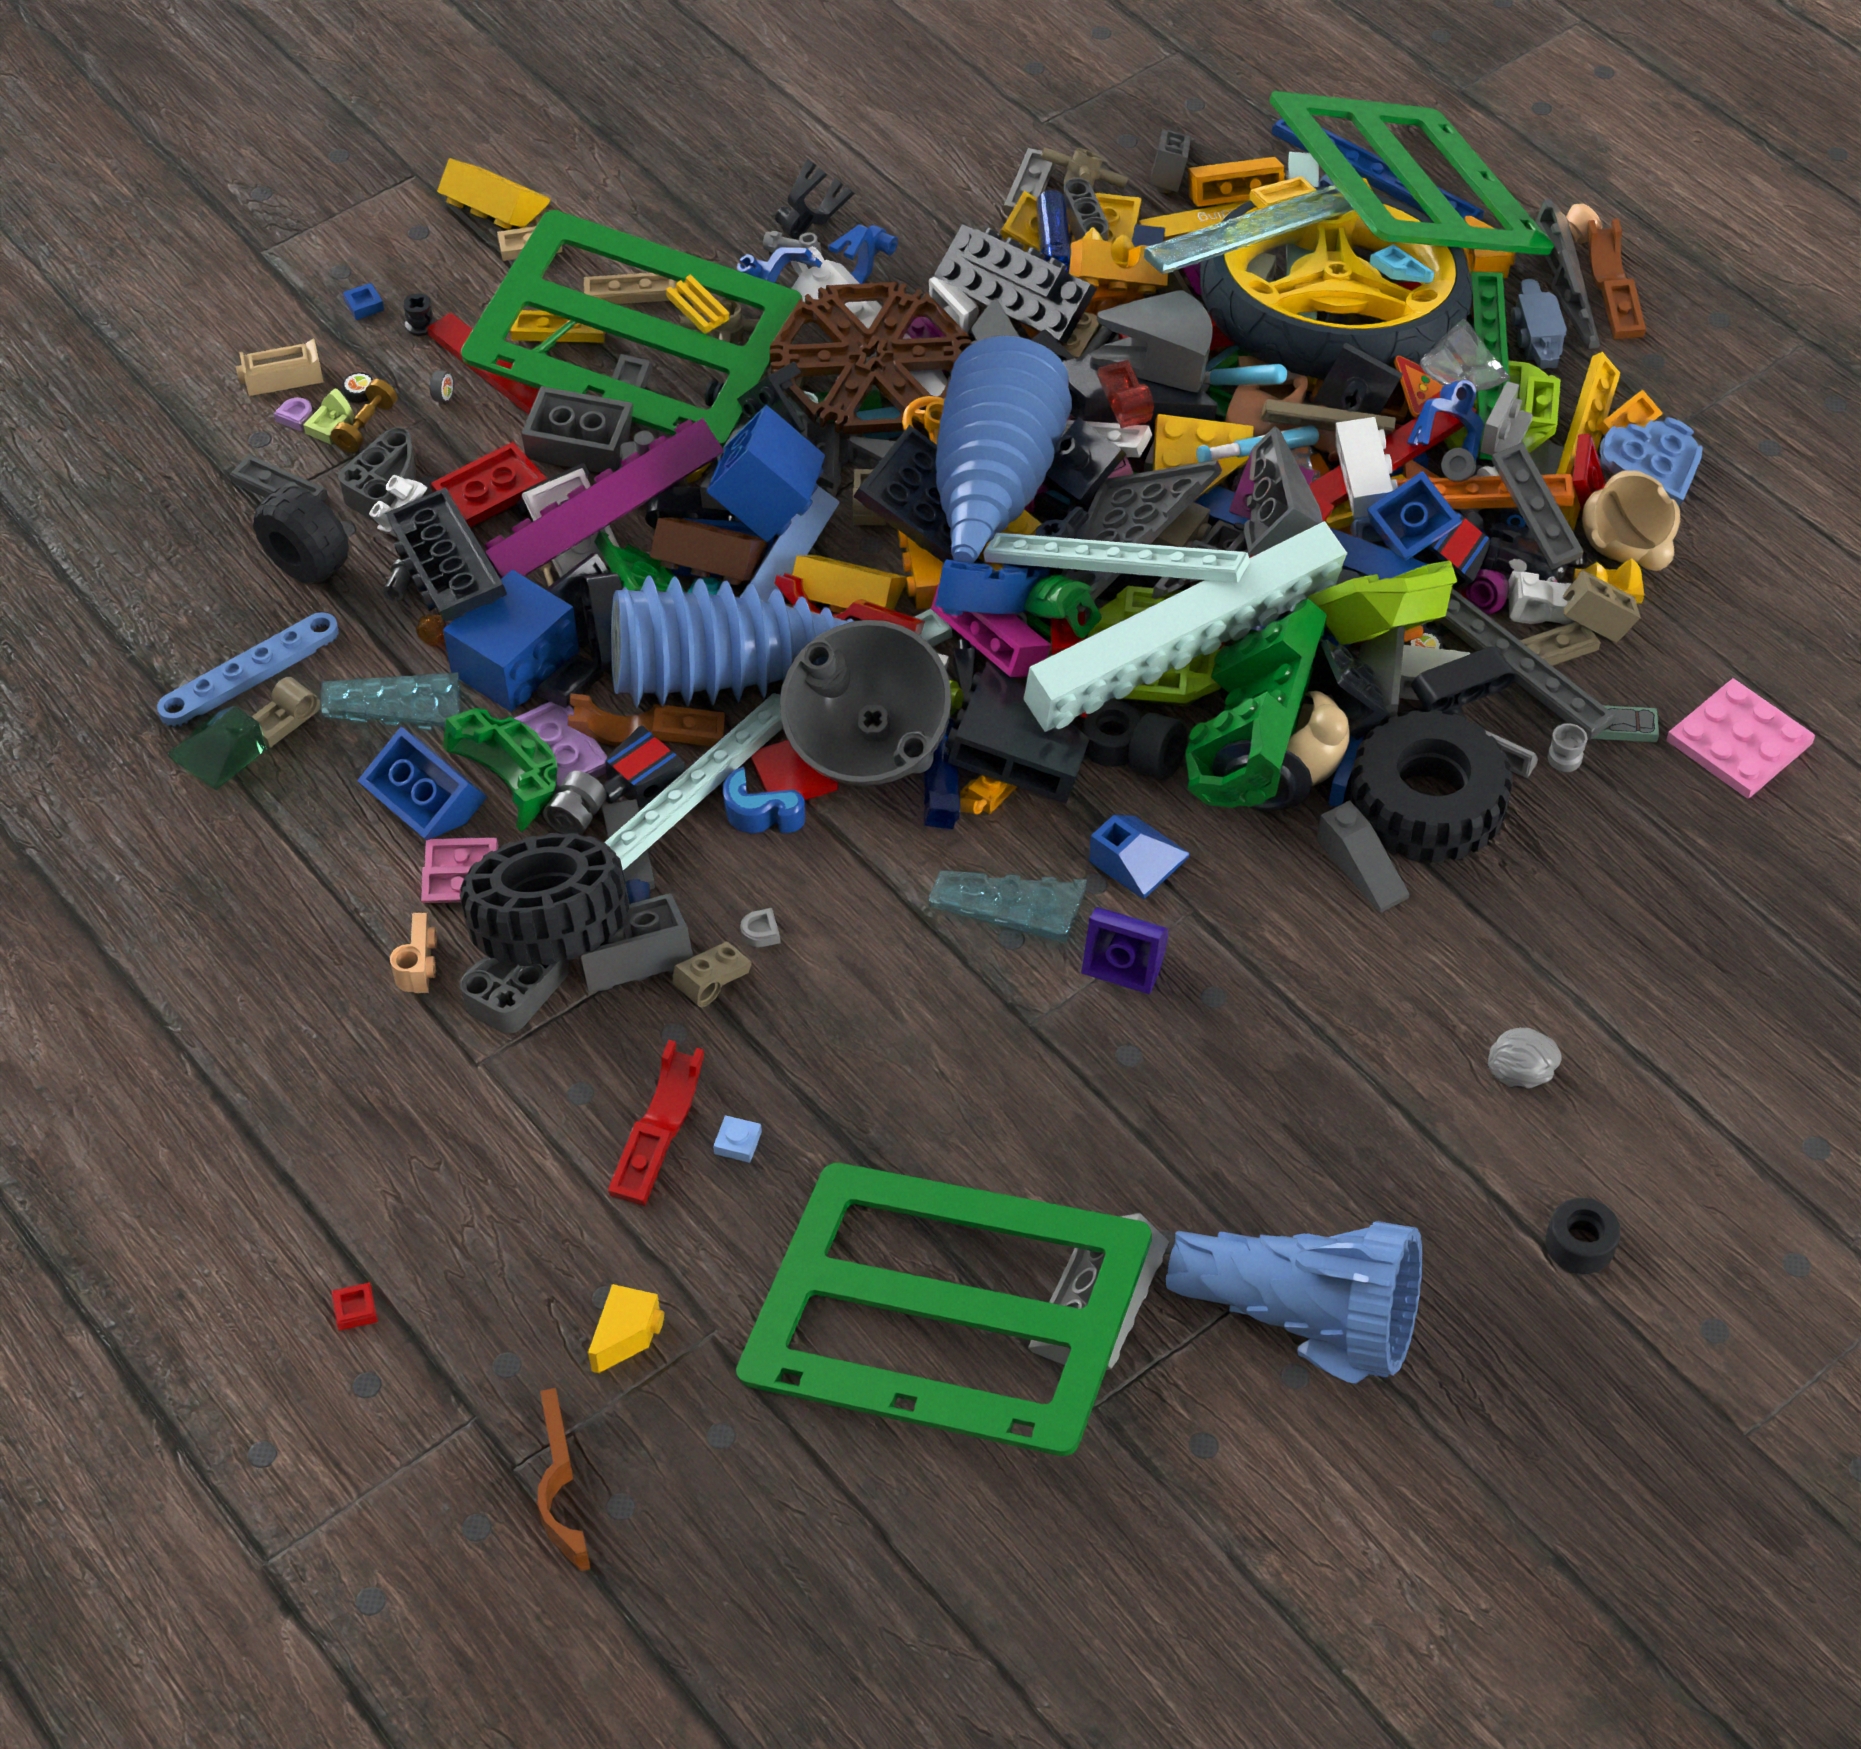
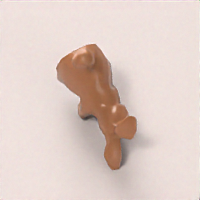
M1298 375L1293 382L1296 390L1282 400L1259 390V385H1238L1229 404L1225 422L1254 426L1253 437L1266 435L1274 426L1280 429V431L1301 427L1260 420L1261 411L1267 399L1304 404L1308 380L1303 375ZM1317 429L1319 440L1312 446L1323 453H1330L1328 455L1330 462L1339 460L1336 448V432Z

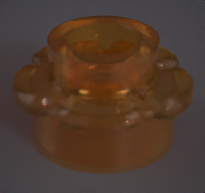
M437 615L422 616L419 619L416 633L427 645L436 646L440 641H445L443 629L447 625Z

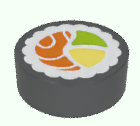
M437 370L430 380V395L435 402L448 403L454 391V378L450 371Z

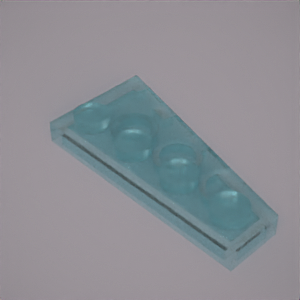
M457 672L323 681L321 693L322 714L325 717L365 722L369 718L381 719L384 724L398 725L399 721L416 723L417 728L430 730L432 726L445 727L446 718L460 713L459 674Z
M940 870L929 896V906L1066 943L1087 889V879H1074V883L1057 882L1055 877H1042L1041 881L1020 880V875L988 878L986 873Z

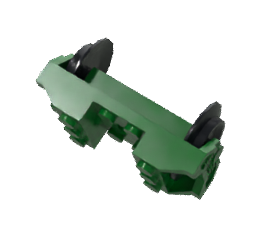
M1309 598L1297 603L1294 612L1278 622H1271L1260 631L1250 630L1244 637L1235 640L1230 646L1223 647L1214 658L1215 665L1211 678L1229 693L1225 700L1226 706L1224 711L1217 717L1205 723H1199L1192 729L1189 735L1190 742L1185 754L1189 776L1187 789L1206 805L1230 808L1246 806L1256 810L1273 811L1297 806L1308 798L1313 784L1310 771L1298 756L1287 750L1288 742L1295 733L1304 699L1313 700L1303 693L1319 691L1328 696L1338 685L1321 646L1324 642L1322 636L1327 614Z

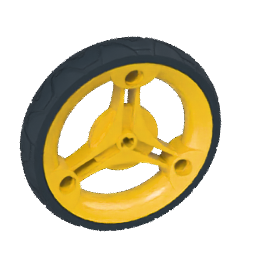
M1314 187L1319 192L1317 202L1265 215L1251 201H1248L1229 213L1211 234L1200 263V287L1210 316L1221 332L1240 349L1269 365L1281 364L1291 373L1325 380L1345 343L1395 370L1394 359L1396 356H1402L1423 367L1439 357L1456 340L1470 312L1472 278L1465 257L1459 247L1382 240L1372 233L1338 188ZM1376 195L1389 213L1397 220L1434 223L1429 217L1413 208H1409L1407 205ZM1293 243L1298 247L1315 251L1296 260L1288 276L1270 283L1246 271L1247 266L1255 257L1279 246ZM1394 244L1435 272L1433 282H1420L1422 285L1413 291L1403 288L1383 278L1375 267L1370 265L1368 261L1357 257L1352 249L1357 246L1378 252ZM1316 311L1339 314L1357 313L1386 320V322L1364 325L1333 324L1309 319L1297 314Z

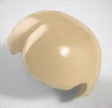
M1622 471L1612 476L1603 489L1595 491L1587 499L1582 514L1583 529L1590 545L1602 555L1622 563L1632 558L1647 570L1659 571L1667 567L1673 560V539L1678 532L1680 524V509L1676 501L1668 496L1662 483L1654 477L1640 471Z
M1319 691L1303 693L1311 697L1314 704L1303 703L1295 733L1290 737L1287 750L1298 756L1309 769L1313 782L1312 786L1324 782L1336 771L1346 754L1349 744V725L1345 713L1330 697Z

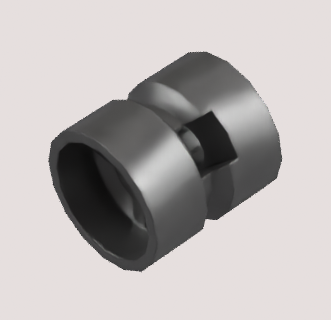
M582 771L569 772L560 785L558 793L554 794L543 811L544 818L554 830L561 834L577 833L582 835L591 822L592 816L597 813L607 797L606 790L596 778Z

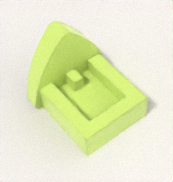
M334 389L323 399L321 407L303 424L305 434L331 445L333 443L331 431L337 423L345 422L352 425L355 416L346 398L338 389Z

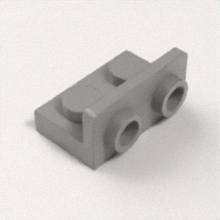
M1506 382L1486 422L1481 452L1493 455L1522 442L1533 415L1520 410L1522 400L1517 398L1518 384Z

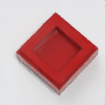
M370 1282L331 1291L339 1331L378 1322Z

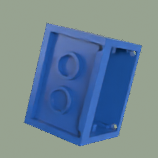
M765 405L725 445L724 452L721 454L707 493L764 541L768 542L775 534L781 536L791 525V519L796 514L802 516L812 505L813 500L810 498L817 490L818 484L816 481L824 471L821 466L825 454L769 406Z
M513 569L501 579L507 593L506 596L497 599L492 604L483 605L466 612L462 617L456 618L443 629L451 674L510 712L521 703H525L532 693L537 690L538 685L579 652L573 606Z

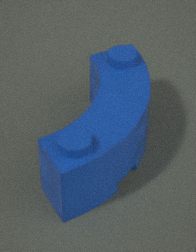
M946 559L942 567L935 607L943 608V612L950 615H962L963 611L994 614L1027 612L1024 606L1030 591L1036 583L1050 575L1051 567L1003 563V569L992 571L993 568L987 564Z

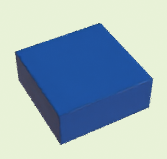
M372 283L343 292L344 301L355 320L384 311L383 301Z

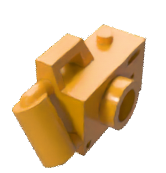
M981 775L978 779H972L960 791L959 796L962 798L957 801V810L972 814H980L982 811L991 814L1017 787Z

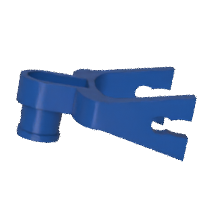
M858 224L848 233L831 243L829 250L838 254L846 245H850L844 251V257L851 260L854 259L858 252L856 268L850 274L862 284L866 282L872 272L874 256L879 251L889 256L892 255L897 248L898 238L887 234L885 229L876 225H871L867 228Z
M780 247L772 254L768 262L755 260L750 254L744 255L739 260L744 266L738 263L737 269L740 272L775 283L781 270L790 261H797L818 268L821 267L822 262L817 257H812L813 253L808 248Z
M1468 380L1454 381L1442 387L1440 398L1428 399L1424 404L1407 444L1412 446L1418 445V443L1428 445L1434 415L1437 411L1457 418L1467 428L1468 433L1461 448L1468 450L1476 462L1484 423L1478 414L1471 411L1476 398V388L1473 383Z

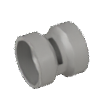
M1571 723L1559 725L1554 729L1547 756L1548 762L1553 768L1563 772H1571L1580 767L1584 755L1583 751L1588 739L1584 729Z

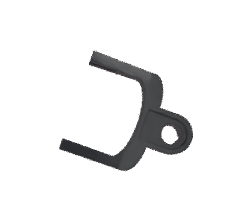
M808 158L788 195V203L793 209L791 210L789 207L783 206L775 215V221L782 225L783 231L793 239H798L804 234L812 223L817 225L826 223L855 194L846 186L840 192L844 184L834 177L821 206L815 209L807 207L804 202L805 197L828 175L819 167L813 173L817 165Z

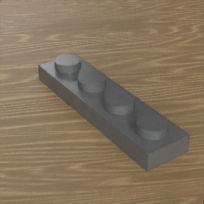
M1521 442L1493 454L1492 463L1550 568L1553 570L1581 558L1584 551L1524 443Z

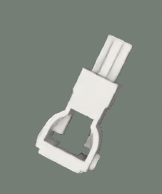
M1512 571L1508 580L1509 594L1507 597L1509 599V618H1511V621L1528 624L1550 621L1564 625L1575 622L1564 616L1563 609L1571 600L1567 601L1562 597L1571 583L1564 584L1539 580V574Z

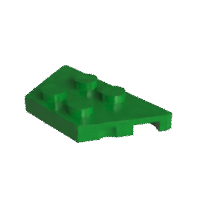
M602 531L598 532L594 543L609 565L610 571L618 574L622 588L626 587L627 590L640 591L646 577L651 576L657 590L666 592L671 579L675 576L670 568L660 566L659 559L650 558V554L630 544H627L625 549L616 547L608 538L609 534Z

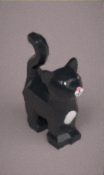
M1494 522L1487 535L1491 543L1486 558L1483 560L1482 569L1491 570L1496 568L1510 574L1512 571L1539 574V580L1563 583L1567 566L1573 568L1581 567L1587 562V553L1583 552L1581 558L1552 570L1529 528Z

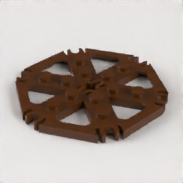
M898 282L826 285V289L818 288L819 299H813L809 294L805 295V302L800 298L771 343V374L795 361L801 373L791 379L794 385L785 392L814 424L820 416V427H824L826 422L832 420L835 421V432L839 433L844 426L843 434L904 431L902 420L907 406L918 398L933 396L909 371L944 369L951 373L959 355L971 345L970 336L927 292L922 299L921 289L919 288L913 295L906 294L907 284L905 283L901 284L899 288ZM880 301L884 305L868 329L849 310L845 303ZM918 317L928 318L945 335V337L903 339L914 319ZM809 322L816 323L834 342L791 345L801 327ZM876 351V357L873 356L866 363V357H870ZM839 375L825 400L820 403L813 402L795 383L796 379L803 376ZM949 381L938 397L946 398ZM874 385L901 413L895 419L862 420L856 414ZM927 406L921 407L919 409L926 410ZM912 418L914 429L918 430V426L925 428L923 423Z

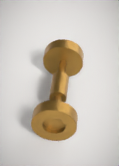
M380 379L372 380L365 389V394L371 403L363 406L353 419L354 424L339 422L333 428L331 438L340 449L349 453L357 452L364 441L358 428H363L376 412L375 407L388 410L396 403L398 399L397 393L387 382Z

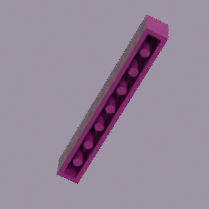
M702 418L695 423L691 419L685 421L674 429L677 434L668 440L664 435L657 438L648 445L650 451L641 456L638 452L631 454L621 461L623 467L614 473L611 468L605 470L594 478L596 484L588 489L584 485L577 487L567 494L569 500L560 506L556 501L540 511L542 517L531 522L527 518L512 528L513 535L506 539L499 535L484 546L487 550L484 553L500 580L512 569L524 577L528 576L717 459L724 450L705 420Z

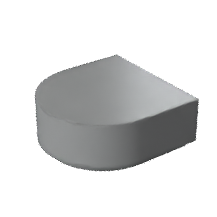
M772 908L751 912L742 919L740 925L741 937L746 944L753 947H765L780 943V934Z

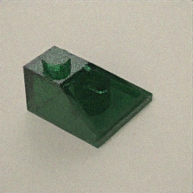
M232 706L217 711L167 752L169 758L217 790L266 749L260 723L238 707Z

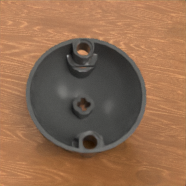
M878 620L849 622L836 626L814 638L800 651L787 671L780 697V714L783 728L791 746L799 756L819 774L833 781L855 786L881 785L901 779L911 773H922L928 770L933 762V753L944 737L951 710L950 681L938 653L917 633L901 625ZM828 657L825 664L821 666L813 665L816 659ZM874 722V723L877 724V725H879V724H881V725L878 726V727H876L875 725H873V724L870 725V724ZM923 751L918 757H911L915 753Z

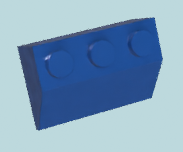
M403 727L399 728L357 780L427 841L466 824L488 797L423 741Z

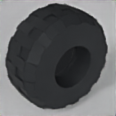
M284 486L274 491L256 507L253 518V529L256 533V538L267 556L290 577L302 583H321L345 563L349 551L348 536L340 520L337 519L330 507L323 503L318 496L298 486Z

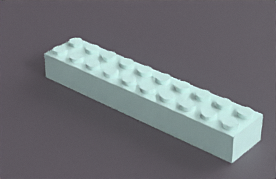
M1324 521L1249 558L1250 563L1238 583L1204 580L1029 668L1024 701L1045 732L1054 727L1061 729L1070 724L1074 717L1084 712L1091 714L1100 709L1104 702L1114 697L1121 699L1127 696L1134 687L1144 682L1145 684H1151L1158 680L1164 672L1172 668L1175 670L1181 669L1189 664L1192 658L1202 653L1204 655L1213 653L1221 646L1222 642L1230 639L1234 641L1239 640L1250 629L1260 624L1266 626L1288 610L1294 612L1295 605L1307 599V596L1336 585L1347 552Z

